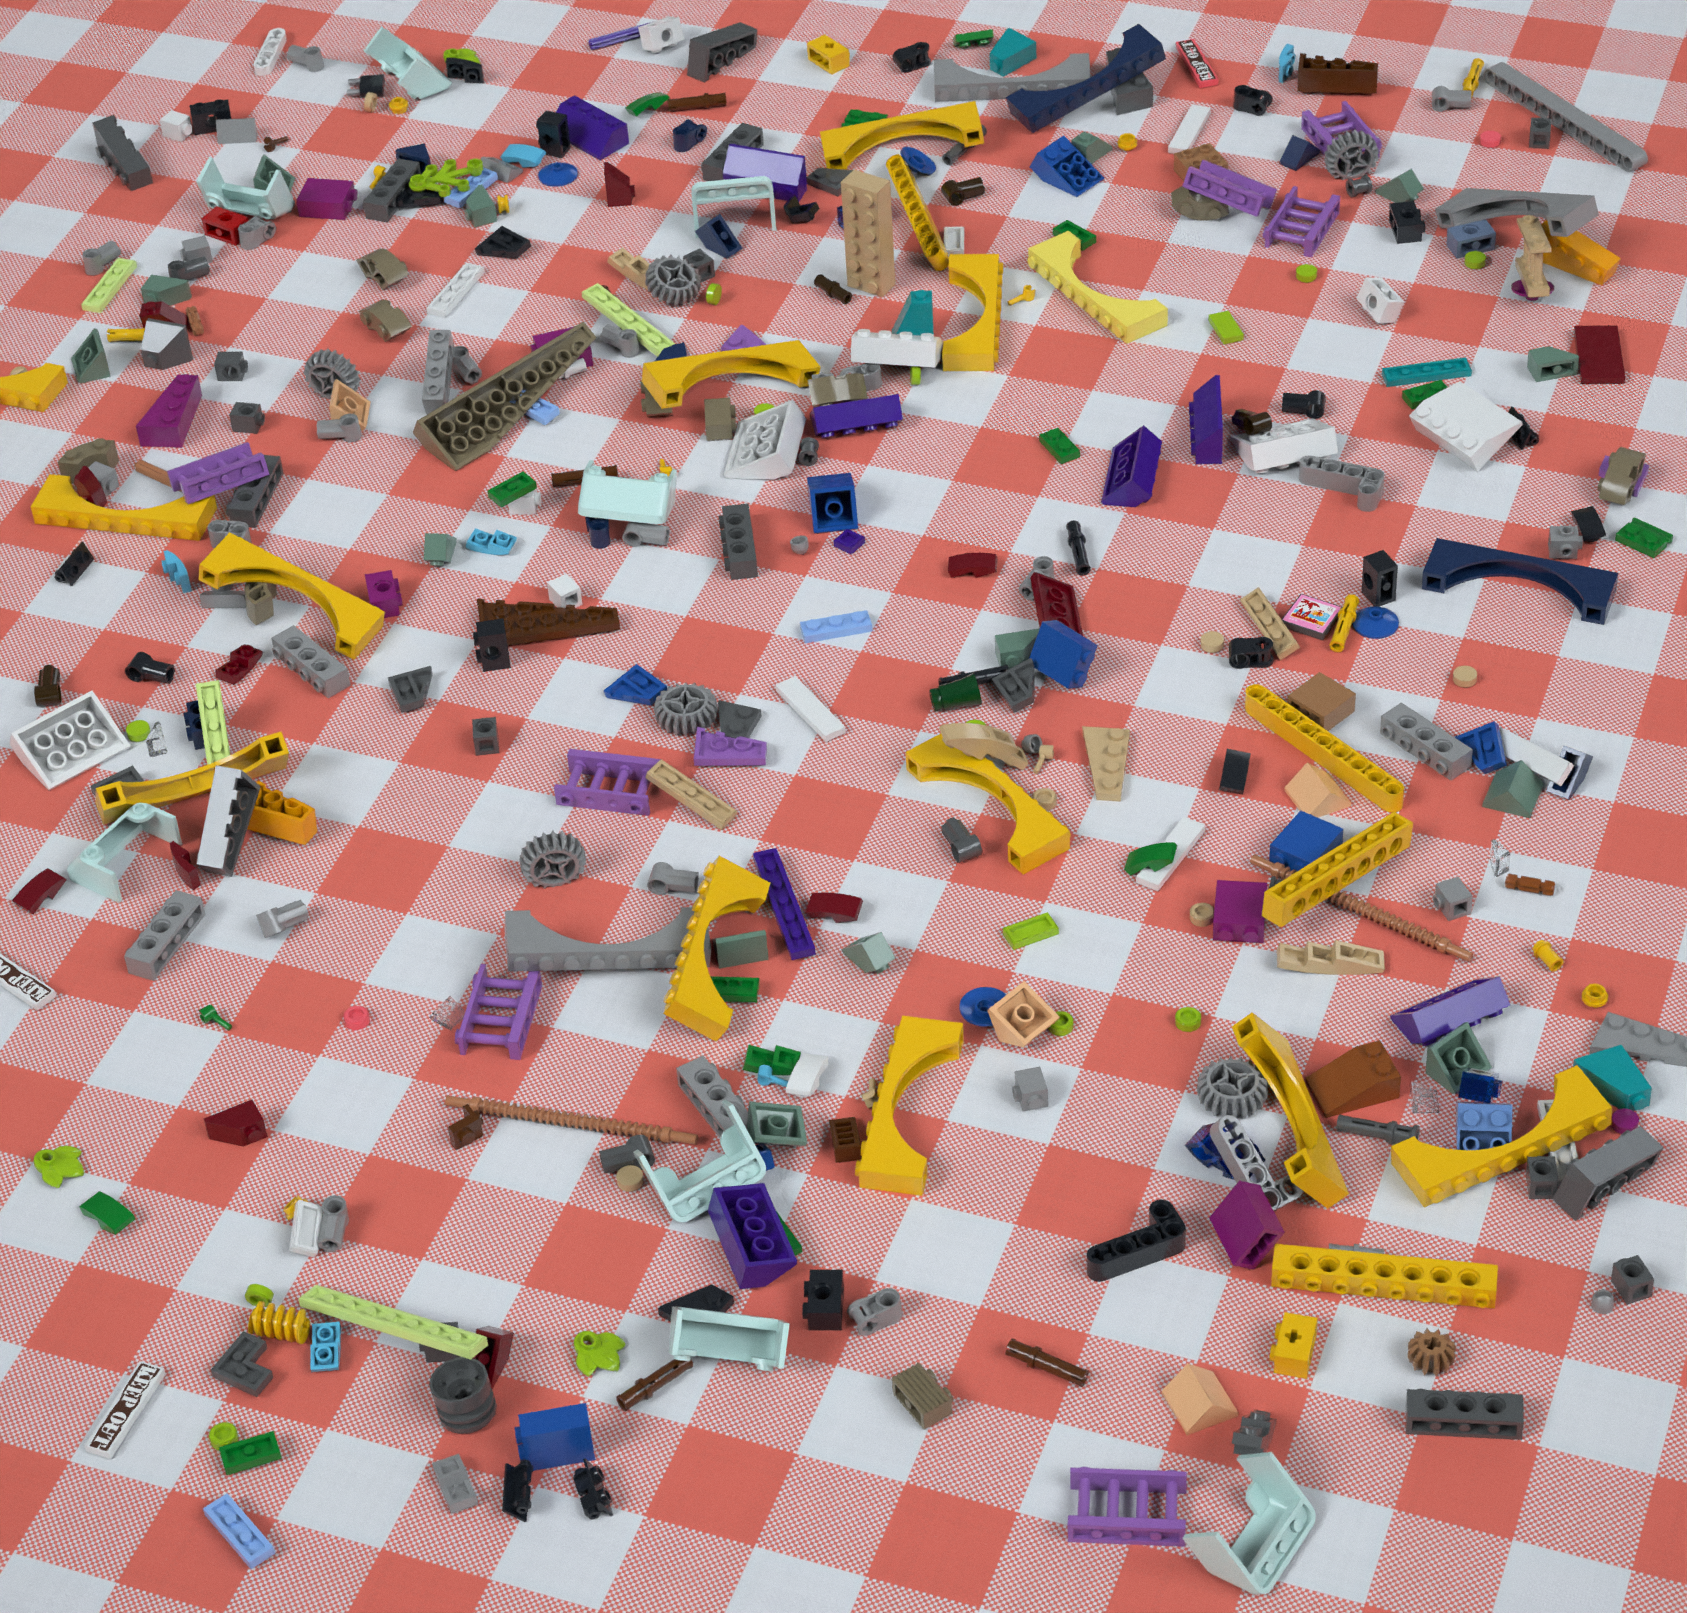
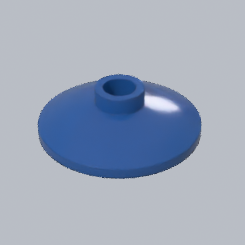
M903 147L900 154L911 171L915 173L919 171L925 174H933L936 171L934 162L923 152L912 147Z
M564 162L548 164L538 173L539 181L551 187L568 185L578 176L577 168L572 164Z
M1377 606L1366 607L1357 611L1356 620L1352 623L1354 630L1358 634L1371 639L1389 637L1399 627V619L1394 612Z
M992 987L975 988L962 997L959 1004L960 1013L967 1022L973 1025L993 1026L988 1009L1006 996V994Z

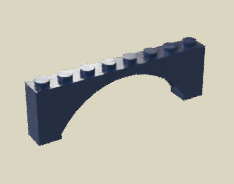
M1137 24L1122 33L1124 41L1116 57L1099 73L1080 83L1055 90L1028 91L1022 88L1006 97L1010 113L1031 133H1034L1164 61L1166 56L1163 45L1145 28Z
M1437 538L1423 570L1422 590L1444 594L1447 589L1474 579L1499 576L1523 578L1546 585L1562 594L1577 608L1582 616L1581 621L1604 625L1617 590L1618 573Z

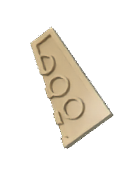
M1082 726L1096 800L1121 802L1130 729Z

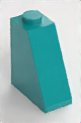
M1011 28L1006 29L990 52V70L1004 77L1037 58L1036 41Z
M932 290L910 292L892 328V334L911 332L913 335L921 336L923 333L934 335Z
M1622 1044L1574 1059L1573 1067L1578 1065L1606 1101L1616 1108L1635 1111L1650 1105L1652 1087Z

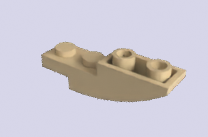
M973 723L943 724L939 727L943 742L950 748L955 747L969 757L974 756L982 760L987 754L993 759L998 758L1008 766H1015L1021 770H1024L1029 764L1023 749L1015 745L1011 733L991 726Z

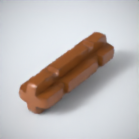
M1509 873L1506 876L1505 887L1514 890L1517 887L1520 891L1536 894L1543 892V895L1553 896L1555 882L1549 880L1541 882L1542 879L1527 876L1518 878V875Z

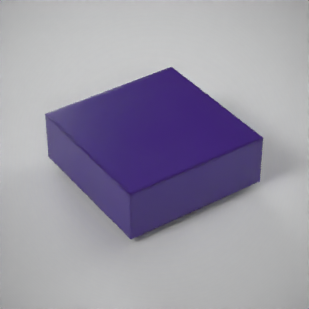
M846 529L833 540L834 547L852 555L865 543V537Z

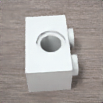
M667 16L638 27L643 50H650L651 53L660 52L665 46L678 45L677 42L684 40L679 17Z
M1382 277L1365 278L1356 298L1379 324L1395 323L1404 304L1401 297Z

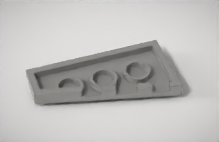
M1611 1012L1607 1013L1590 1046V1054L1622 1044L1630 1056H1638L1640 1061L1650 1062L1653 1059H1660L1665 1064L1687 1067L1686 1036Z

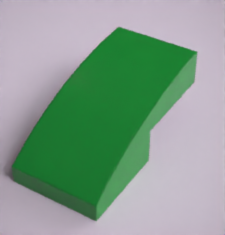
M661 92L648 94L630 103L625 109L629 114L637 117L647 107L656 110L670 97Z
M1165 842L1138 848L1129 853L1124 870L1130 876L1148 866L1156 872L1173 863L1178 845L1175 842Z
M748 1045L742 1070L758 1073L761 1065H767L772 1068V1075H791L800 1059L801 1052L776 1045L774 1051Z
M101 1191L79 1206L83 1215L97 1220L101 1229L115 1235L136 1219L126 1207Z

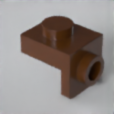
M468 1104L463 1106L464 1118L448 1126L450 1142L456 1151L483 1136L481 1126L484 1124L483 1118L477 1110L473 1111Z

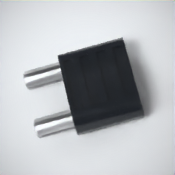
M384 74L360 76V78L348 79L349 86L360 85L359 89H348L347 96L360 95L361 98H364L368 92L376 93L377 97L384 96Z

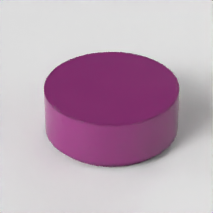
M1618 1109L1613 1113L1611 1126L1617 1133L1622 1134L1626 1130L1632 1131L1638 1128L1639 1116L1633 1110Z

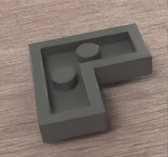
M243 1331L211 1369L212 1377L258 1397L273 1379L271 1370L255 1363L267 1349L266 1341Z

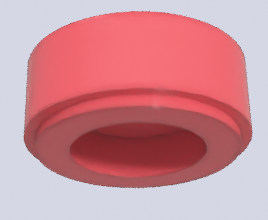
M1485 131L1481 134L1480 144L1482 146L1495 148L1500 145L1501 135L1498 132Z
M363 1006L350 1007L343 1015L345 1026L350 1030H361L370 1022L369 1012Z

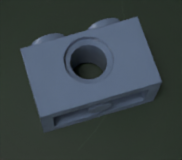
M1486 219L1447 228L1446 245L1456 259L1465 257L1466 253L1470 251H1480L1483 253L1495 250L1496 232Z

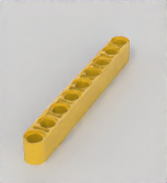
M893 155L886 162L888 172L924 255L936 271H942L949 265V255L911 169L901 155Z
M1253 684L1246 688L1245 711L1247 714L1383 810L1393 813L1403 808L1404 785L1264 686Z

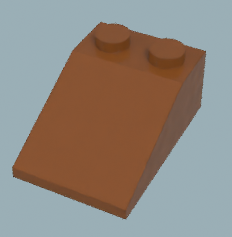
M1378 1040L1354 1047L1306 1077V1083L1325 1118L1400 1098L1401 1076L1382 1042Z

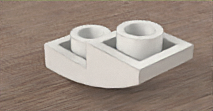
M803 1053L791 1073L786 1093L795 1094L797 1097L802 1098L811 1096L820 1086L819 1076L828 1067V1056Z

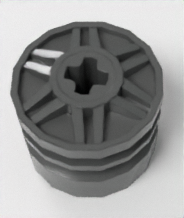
M454 1358L437 1367L431 1375L429 1387L441 1424L448 1431L457 1434L472 1433L482 1429L491 1422L496 1414L497 1404L486 1368L481 1362L473 1358Z

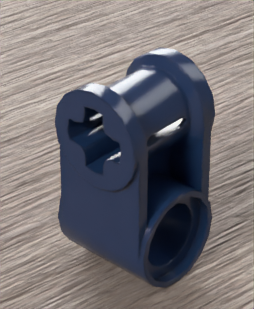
M687 119L681 125L673 129L674 150L677 152H687L693 146L703 141L707 134L706 125H698L692 120Z
M585 517L592 547L602 549L609 546L611 543L609 520Z

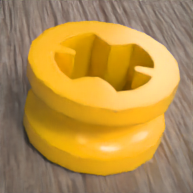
M506 194L504 197L497 195L499 214L503 211L509 213L508 195Z

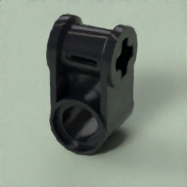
M917 42L914 45L900 48L894 52L892 56L893 62L904 73L927 67L931 64V59L928 56L929 44Z
M1239 85L1234 89L1233 108L1237 111L1261 116L1266 112V107L1272 104L1273 97L1267 91L1251 88L1247 85Z
M1268 637L1232 639L1229 642V664L1236 669L1267 668L1271 666L1274 661L1271 654L1273 641Z

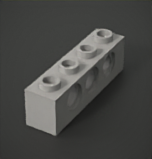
M429 330L422 395L426 415L449 402L454 341L451 330Z
M294 625L271 638L273 644L272 653L275 658L283 661L291 671L294 670L298 673L301 679L309 682L318 693L321 692L327 698H330L351 686L348 668Z
M1402 702L1381 716L1380 734L1452 781L1471 768L1473 749Z
M175 890L171 897L165 901L164 906L157 915L153 916L146 929L139 934L138 939L131 948L126 951L124 959L129 974L155 981L205 916L201 897Z
M703 1055L676 1068L678 1086L719 1138L727 1128L733 1126L722 1104V1101L725 1099L734 1105L747 1129L748 1111L745 1108L744 1102L739 1095L736 1096L732 1092L729 1082L720 1077L714 1063L710 1064Z

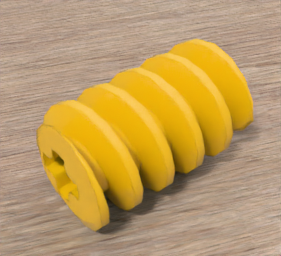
M264 1301L258 1302L248 1321L249 1334L266 1335L268 1338L276 1337L281 1341L286 1339L291 1343L296 1341L298 1344H304L310 1332V1320L306 1317L305 1309H300L296 1316L295 1307H290L286 1314L284 1305H279L277 1311H275V1304L269 1303L265 1310Z

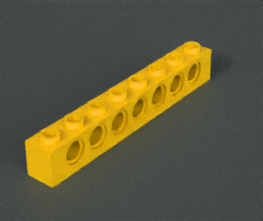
M1393 812L1264 892L1262 916L1279 927H1283L1410 847L1413 822Z
M1275 1244L1271 1287L1495 1309L1498 1265Z

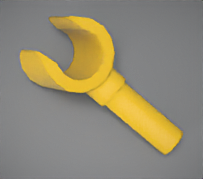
M377 165L374 168L373 173L376 177L369 186L371 189L386 174L384 172L386 170L385 167Z
M1025 285L1023 287V294L1007 301L1008 305L1011 306L1022 300L1033 301L1036 290H1031V285Z
M660 459V473H665L669 476L672 467H666L664 459Z

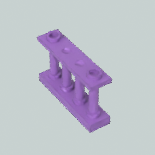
M1342 101L1341 112L1320 118L1314 116L1310 110L1302 111L1301 129L1316 147L1320 149L1323 155L1327 151V145L1332 144V139H1338L1331 135L1355 129L1358 133L1361 130L1365 134L1368 133L1375 140L1379 150V159L1382 148L1381 140L1374 135L1357 115L1354 108L1346 101ZM1340 120L1345 122L1344 124L1329 128L1322 126Z
M1204 159L1199 169L1192 166L1188 168L1182 186L1256 217L1259 216L1262 206L1271 208L1277 191L1276 188Z
M1294 186L1290 193L1286 194L1283 204L1268 227L1264 228L1263 239H1265V248H1269L1274 239L1301 244L1304 247V256L1312 258L1340 213V196L1332 194L1329 201L1325 203L1298 198V187ZM1295 206H1301L1305 208L1319 210L1322 212L1314 214L1310 212L1296 210L1294 208ZM1288 217H1293L1315 223L1307 225L1288 221L1287 219ZM1281 228H1286L1308 234L1303 237L1280 232Z
M246 442L168 470L167 474L173 492L182 489L185 502L190 504L267 476L269 471L264 454L252 455L250 445Z
M569 749L567 759L571 775L567 785L555 784L556 805L650 815L649 798L646 795L650 781L646 779V773L661 759ZM581 774L594 775L590 788L576 787ZM604 777L617 778L613 791L600 789ZM627 779L640 781L636 794L623 792Z
M480 964L478 974L473 976V990L461 1027L455 1033V1044L459 1045L460 1055H466L469 1043L503 1045L509 1049L510 1059L520 1060L542 989L540 971H529L527 978H523V980L491 978L487 975L486 964ZM487 987L522 990V995L517 998L484 996ZM481 1006L516 1008L517 1010L516 1015L513 1014L512 1017L479 1014ZM475 1024L511 1027L510 1033L506 1035L473 1033Z
M1070 1467V1490H1079L1078 1513L1077 1515H1068V1542L1185 1547V1541L1182 1538L1186 1533V1520L1177 1519L1178 1494H1186L1187 1472L1176 1470L1156 1471ZM1090 1490L1108 1491L1107 1517L1089 1516ZM1119 1491L1137 1492L1136 1518L1118 1517ZM1148 1492L1166 1493L1165 1519L1148 1518Z

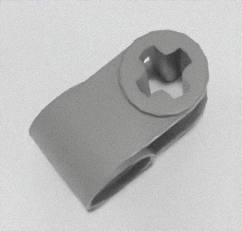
M254 216L248 222L240 225L238 232L241 248L252 250L272 238L276 231L275 223L272 221L266 222L260 216Z
M865 363L847 367L839 374V376L849 373L864 374L866 391L876 390L882 386L879 364Z
M885 1288L868 1297L858 1299L849 1305L847 1313L857 1323L859 1334L868 1336L901 1320L903 1313L900 1294L897 1290Z

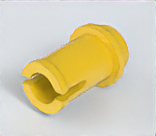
M1539 940L1532 948L1534 956L1540 958L1552 972L1559 970L1564 963L1563 959L1551 948L1552 945L1549 941Z

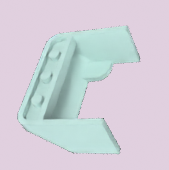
M382 26L364 49L366 54L382 64L380 68L387 74L394 73L399 78L397 83L408 90L407 94L415 100L418 97L423 99L444 91L452 84L420 52Z
M209 157L196 181L207 205L212 209L218 206L229 211L260 216L270 220L291 212L295 205L280 170L275 171L267 189L260 190L225 183L214 159Z
M768 177L698 182L692 186L691 195L695 231L699 229L697 205L768 198L772 231H776L773 184Z
M590 460L583 472L578 514L585 517L663 524L667 521L675 504L677 470L672 469L669 476L665 473H655L649 480L606 476V472L600 466H594V461Z
M136 803L69 864L67 871L70 880L120 903L122 896L116 873L104 868V866L142 831L169 843L174 841L181 846L182 840L176 816L147 803Z
M726 1099L722 1101V1104L733 1126L727 1128L720 1137V1145L725 1154L679 1180L676 1173L668 1167H659L653 1171L643 1153L638 1149L633 1152L670 1216L678 1222H687L707 1211L713 1188L754 1184L765 1175V1162L734 1105Z
M672 1306L669 1353L674 1355V1359L690 1361L691 1356H703L755 1363L758 1370L773 1371L774 1366L784 1369L790 1323L780 1319Z
M1272 1452L1245 1454L1237 1457V1461L1252 1479L1246 1490V1502L1254 1515L1232 1548L1229 1547L1218 1531L1185 1534L1182 1538L1210 1574L1254 1595L1267 1594L1272 1590L1312 1529L1316 1518L1313 1506Z

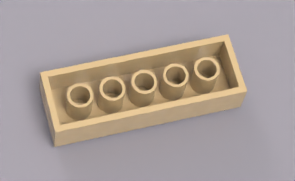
M854 169L841 181L847 286L884 297L896 284L890 180Z

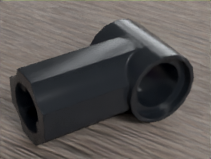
M1313 390L1308 394L1283 393L1282 412L1304 413L1309 418H1321L1325 410L1326 395L1318 390Z
M138 652L125 668L126 676L134 682H141L145 678L170 684L175 672L174 665L155 661L144 652Z

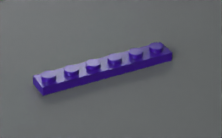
M777 848L753 853V861L759 876L770 882L767 897L791 960L816 955L814 943Z

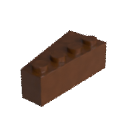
M1300 53L1297 92L1305 94L1313 92L1332 94L1335 92L1345 95L1352 93L1371 95L1372 93H1377L1378 63L1358 60L1346 63L1342 58H1335L1330 61L1324 60V56L1316 55L1314 59L1307 58V54Z

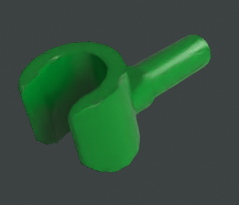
M207 1005L199 1010L201 1013L200 1019L203 1023L206 1024L214 1020L228 1031L231 1030L232 1025L217 1014L213 1005Z

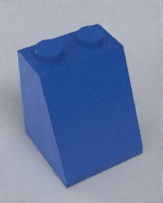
M851 472L807 477L814 533L858 529L855 486Z

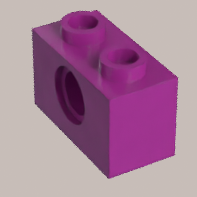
M392 570L365 574L370 604L385 611L384 618L399 616V606H403L398 578L393 579Z

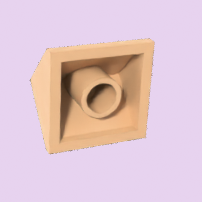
M336 379L333 384L329 405L331 420L340 419L345 414H355L358 417L361 431H364L367 426L371 402Z
M1306 763L1285 787V792L1299 811H1304L1315 817H1321L1351 806V802L1327 772L1309 763Z
M1025 981L988 1009V1014L999 1042L1023 1048L1060 1018Z
M1187 1364L1162 1390L1163 1397L1186 1435L1238 1417V1411L1213 1371Z

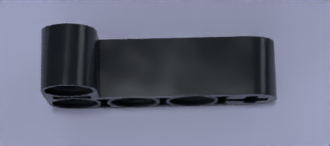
M1155 1200L1149 1207V1226L1089 1248L1086 1255L1088 1277L1096 1282L1106 1281L1183 1252L1186 1245V1226L1174 1206L1167 1200Z

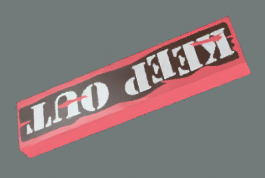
M1195 39L1176 42V49L1198 87L1205 88L1218 85V78Z

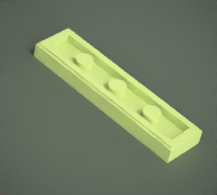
M117 258L81 304L82 310L101 313L136 269V261Z
M219 680L196 684L207 765L230 756Z

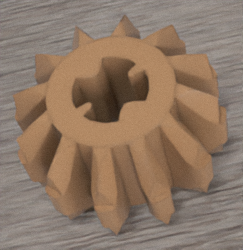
M1426 1328L1424 1334L1416 1331L1414 1338L1410 1339L1408 1343L1409 1362L1413 1363L1414 1371L1422 1369L1424 1376L1428 1372H1433L1436 1377L1439 1371L1447 1373L1449 1366H1453L1455 1362V1343L1450 1341L1449 1334L1441 1335L1439 1328L1435 1332H1430Z

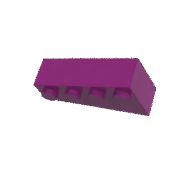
M182 374L177 375L136 425L140 446L182 448L202 398L198 375Z

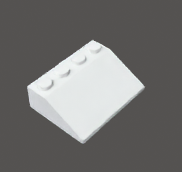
M859 329L851 337V362L935 368L942 357L943 341L940 337H934L931 333H923L921 336L913 335L911 332L891 334V331L882 330L879 333H873L868 329Z
M1461 381L1425 399L1409 415L1418 432L1476 471H1479L1523 425L1520 420Z
M793 400L738 422L724 472L725 478L775 480L780 477H786L793 472L806 422L805 416Z
M1313 418L1275 426L1270 431L1252 436L1246 433L1230 436L1231 442L1247 468L1255 471V473L1268 472V468L1272 467L1277 469L1287 468L1290 466V463L1297 462V464H1300V459L1308 455L1329 459L1332 454L1338 453L1335 427Z
M93 691L12 732L9 744L22 764L49 791L130 748V744Z

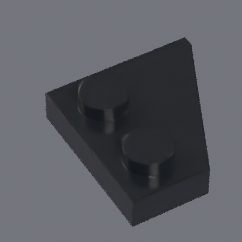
M408 185L396 200L397 208L441 204L444 197L439 196L438 191L428 189L422 192H415Z
M501 226L479 244L475 251L479 256L518 258L531 247L530 240Z
M711 1284L661 1305L658 1308L659 1316L671 1322L672 1306L726 1312L734 1304V1296Z

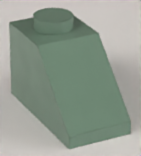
M1085 131L1071 140L1073 146L1091 164L1112 150L1110 144Z
M1411 168L1380 186L1375 192L1394 203L1418 199L1419 196L1417 194L1423 191L1424 188Z
M478 185L466 200L467 209L464 210L467 221H471L474 228L497 222L494 202L483 185Z
M151 274L141 287L144 303L163 301L171 306L192 298L188 280Z
M1550 346L1528 351L1527 368L1536 382L1573 376L1578 373L1579 356Z
M425 533L424 560L430 562V566H444V563H451L457 538L448 534Z
M1040 628L995 635V653L999 666L1007 664L1008 668L1011 669L1028 660Z
M882 932L861 937L841 949L843 954L865 973L875 971L876 974L881 973L890 967L889 962L896 959Z

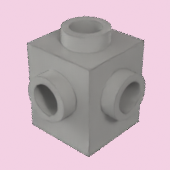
M1550 526L1548 538L1549 558L1577 559L1578 549H1582L1583 545L1582 536H1578V527Z

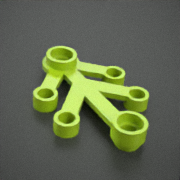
M448 159L444 162V166L439 172L436 165H427L425 167L426 170L422 174H416L410 178L409 188L415 192H422L425 189L438 191L441 197H447L451 194L449 185L457 186L461 192L468 191L470 189L469 181L467 179L460 180L455 178L467 174L471 176L481 175L483 162L480 159H471L467 162L466 168L456 170V161Z

